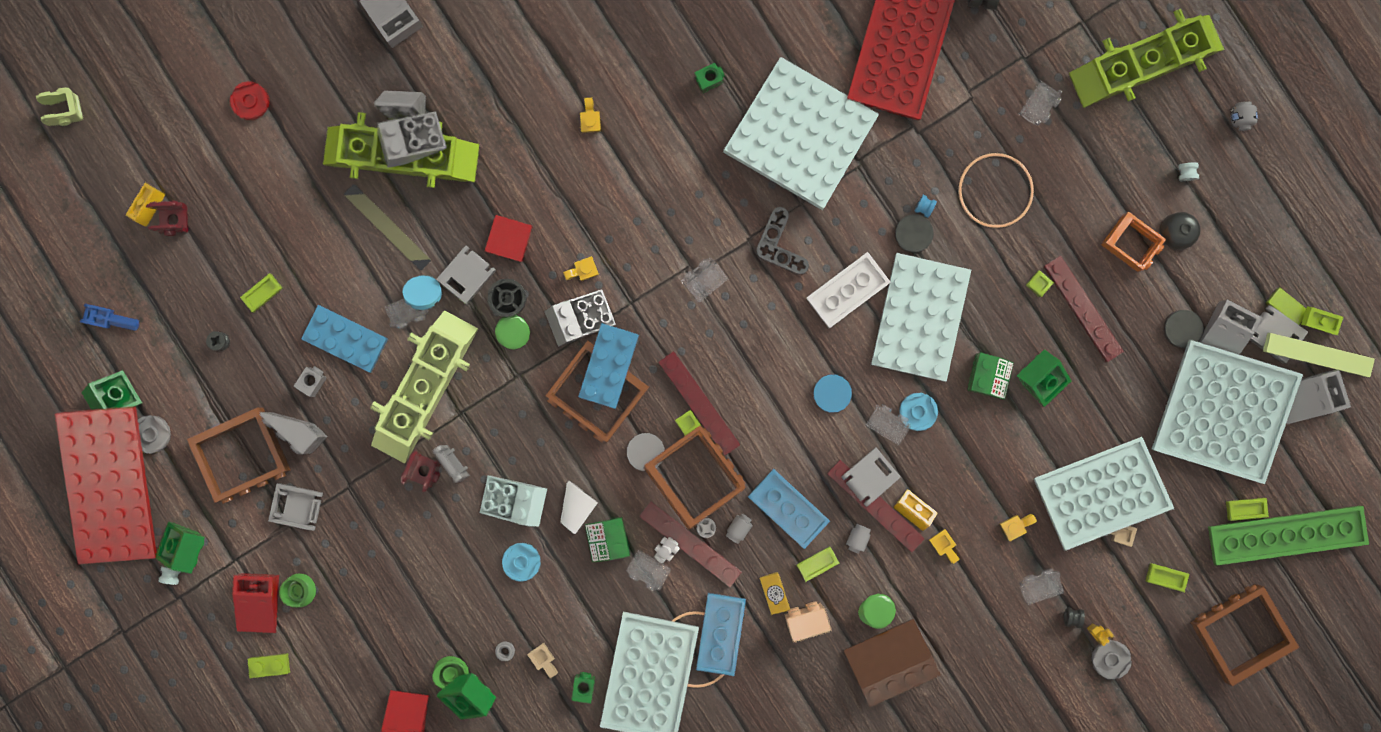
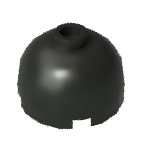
M1176 212L1165 218L1160 225L1159 234L1166 239L1164 241L1165 245L1172 250L1182 251L1190 248L1198 241L1200 225L1193 215L1187 212Z
M500 279L490 287L488 291V305L499 316H515L525 307L526 292L517 281L513 279Z

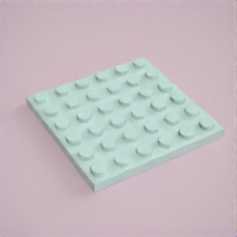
M780 57L723 152L823 210L879 114L859 102L847 99L848 96Z
M1189 340L1152 449L1265 484L1303 374Z

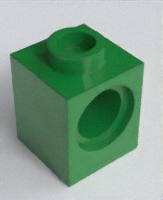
M716 63L694 72V77L702 94L722 85L723 77H725L722 68L717 67ZM711 73L716 78L713 81H708L705 76Z
M580 672V675L576 674L572 701L592 702L595 677L591 676V673ZM585 682L588 684L589 689L582 691L579 688V684Z

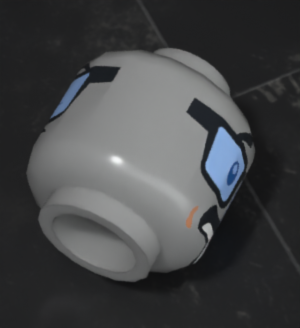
M1239 102L1231 109V124L1234 127H1238L1239 131L1251 130V126L1258 122L1257 107L1252 105V102Z

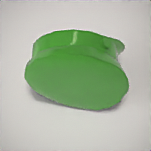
M515 315L501 318L496 325L495 335L498 342L504 347L519 349L529 340L530 330L526 321Z
M294 574L281 585L279 591L280 598L287 606L295 608L305 607L312 602L316 595L315 583L305 574Z
M875 594L869 596L860 605L858 613L863 623L879 629L888 626L893 621L896 609L890 597L884 594Z
M454 656L444 657L435 665L432 675L433 682L436 686L443 689L459 675L469 674L468 667L460 658Z

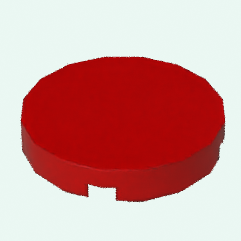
M249 81L242 82L233 89L234 91L230 96V106L235 114L246 120H256L265 114L269 106V96L263 87Z

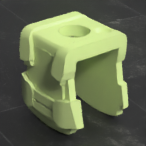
M58 88L56 92L50 93L48 91L36 95L37 101L43 105H52L67 100L69 112L49 114L41 117L43 124L48 126H65L71 124V122L83 119L79 98L69 88Z

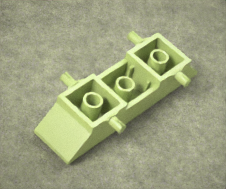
M444 311L422 338L413 333L409 335L411 337H408V341L418 345L411 366L389 403L383 407L374 401L372 404L374 406L370 408L380 413L371 446L406 464L420 436L428 440L431 438L430 436H432L433 432L426 430L425 427L457 368L459 367L465 371L468 370L467 367L470 364L462 359L478 328Z

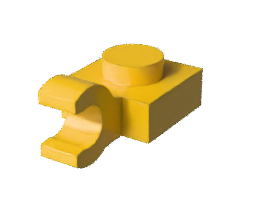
M585 98L586 112H580L581 132L601 131L600 112H594L592 98Z
M592 256L575 262V269L563 272L566 281L578 276L583 281L599 275Z
M1032 514L1022 519L1015 515L1000 523V526L1007 539L1012 541L1027 533L1024 527L1034 524L1037 520Z
M943 529L929 539L939 556L945 553L953 564L960 560L952 549L956 544L946 529Z
M1092 623L1087 627V630L1102 646L1110 642L1107 639L1108 637L1112 638L1114 636L1109 629H1104L1101 625L1098 627Z

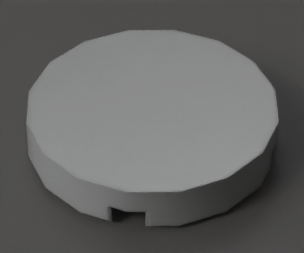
M153 415L143 416L138 419L142 452L151 454L163 450L169 443L171 436L170 427L167 422Z
M641 433L629 442L627 457L633 467L645 471L643 469L644 465L665 451V448L657 436L650 433Z
M1109 640L1110 642L1105 646L1099 644L1095 647L1092 653V664L1099 675L1107 679H1118L1128 673L1132 662L1131 654L1122 643Z

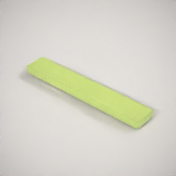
M1267 333L1263 352L1365 377L1371 376L1375 360L1374 358L1273 333Z

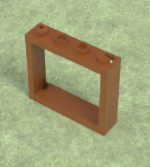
M587 341L546 394V397L549 398L547 402L555 408L560 406L564 409L563 414L571 420L573 417L579 421L578 425L585 431L590 429L594 432L593 437L601 443L603 441L609 442L650 387L628 371L625 379L640 391L608 433L603 432L556 396L588 352H593L594 345Z
M257 407L187 439L215 503L222 502V504L230 502L234 500L233 496L237 494L240 496L246 495L251 492L250 488L266 486L269 484L268 480L273 478L279 480L286 476V472L291 470L272 427H268L262 421L263 417L260 413L265 412L264 408ZM257 419L278 468L221 493L200 444Z
M701 425L643 467L688 531L746 488L743 477L735 473L733 463L729 459L724 458L721 454L723 453L721 447L717 443H713L710 439L712 437L710 432L705 428L703 429ZM698 437L736 489L693 519L655 466Z
M1257 584L1250 587L1247 586L1244 592L1231 595L1225 603L1214 605L1211 611L1206 614H1199L1194 621L1190 622L1224 682L1228 685H1236L1299 648L1264 586ZM1259 596L1284 640L1230 671L1205 627Z

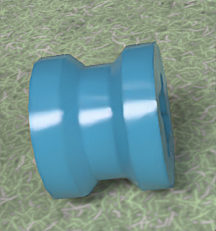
M923 194L914 212H921L924 214V217L929 218L937 201L929 200Z

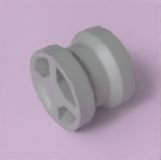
M705 518L697 524V532L701 537L709 538L714 535L716 525L712 519Z

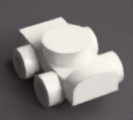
M664 537L660 542L663 545L658 544L654 549L657 552L654 557L660 563H664L665 560L670 561L674 556L671 553L676 554L680 549L678 543L671 537Z

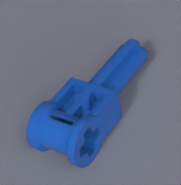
M84 303L85 311L83 319H80L81 323L108 329L112 325L134 331L139 327V320L116 315L113 314L114 310Z

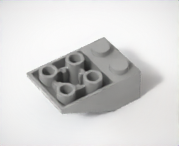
M360 0V3L392 48L423 27L405 0Z
M383 91L374 105L389 120H397L425 114L426 96L422 92Z
M436 112L378 123L377 132L388 168L407 164L446 149Z
M603 290L553 305L545 311L558 347L599 332L602 323L609 326L616 325Z
M1229 300L1219 301L1199 343L1239 355L1253 336L1262 317Z
M1327 371L1301 379L1286 424L1350 408L1351 405L1340 371Z
M273 412L260 413L263 417L262 421L268 427H273L277 430V436L283 441L287 440L291 444V449L297 454L313 453L328 437L314 423Z

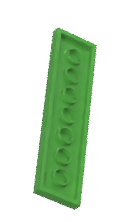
M1363 506L1208 526L1214 565L1369 544Z

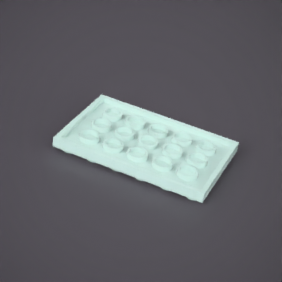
M896 253L890 277L891 283H889L871 365L947 382L971 270Z
M1142 437L1034 478V482L1064 551L1174 509Z
M623 612L600 727L622 732H678L699 630L698 626Z

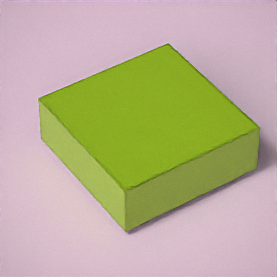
M1039 270L1026 286L1036 295L1042 297L1054 282Z
M691 410L675 420L685 436L701 425Z

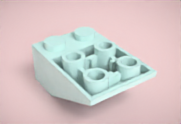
M488 476L480 513L526 526H539L547 489Z

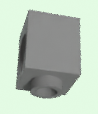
M315 366L313 368L306 367L294 387L309 397H315L327 378L322 375L324 372ZM311 375L315 378V383L312 386L308 384V378Z

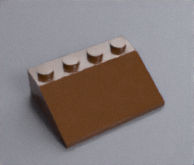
M910 619L843 650L869 707L941 675L914 619Z

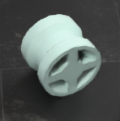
M1198 163L1179 164V170L1181 171L1179 181L1198 180Z
M165 565L161 566L162 576L159 577V582L173 585L179 584L178 574L181 572L170 570Z

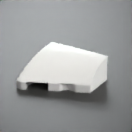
M568 481L560 522L576 534L598 502Z

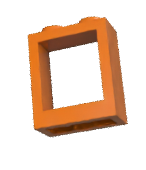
M1130 212L1122 215L1101 245L1139 272L1144 269L1147 270L1153 263L1151 259L1155 254L1158 255L1164 248L1163 243L1166 239ZM1128 225L1153 242L1139 263L1114 245Z

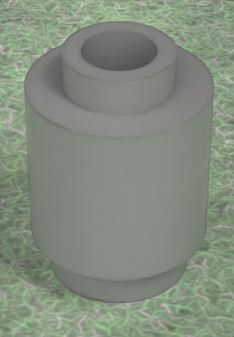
M744 514L741 516L736 515L727 529L728 533L726 536L739 544L753 525L750 523L752 520Z
M856 524L846 543L849 545L848 549L858 554L860 551L864 552L871 536L869 534L871 529Z

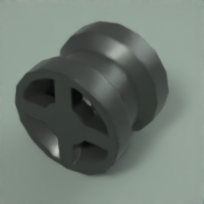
M214 331L207 336L206 344L212 350L224 351L229 347L230 339L227 334Z
M1067 607L1064 613V625L1066 627L1075 626L1082 629L1085 620L1084 610L1078 609L1076 611Z

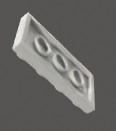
M867 252L806 299L827 327L831 328L891 282Z

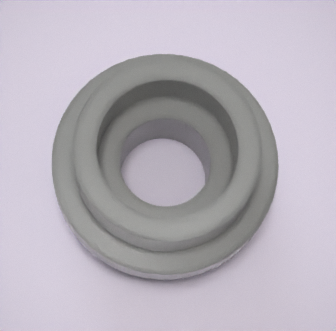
M504 641L497 645L495 653L499 660L509 661L515 654V648L510 642ZM507 648L509 653L503 654L502 649Z

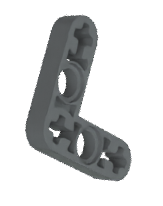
M777 207L773 210L758 244L757 256L792 273L802 275L809 268L807 259L777 246L789 217L788 211L785 208ZM780 211L783 212V216L785 217V219H781L778 224L782 225V228H779L777 225L770 224L771 221L773 223L776 222L777 216L775 215V213L779 214ZM771 228L776 229L778 232V236L774 239L767 236V231ZM767 246L769 247L768 251L772 253L774 249L777 250L774 260L770 259L772 257L770 254L761 255L762 251L760 248ZM780 253L788 256V261L784 264L779 263L777 260V256ZM791 257L795 258L793 261L795 263L802 261L805 269L798 271L797 266L793 264L791 268L788 267Z

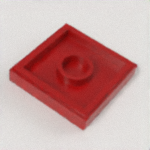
M495 215L485 252L522 263L533 226Z

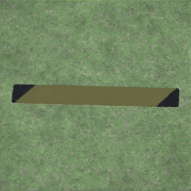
M355 184L344 193L419 270H423L431 262V259Z

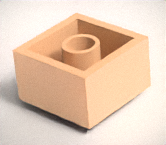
M817 601L806 604V608L803 609L798 607L791 608L788 613L784 614L793 642L831 631L825 609L821 603L817 604Z

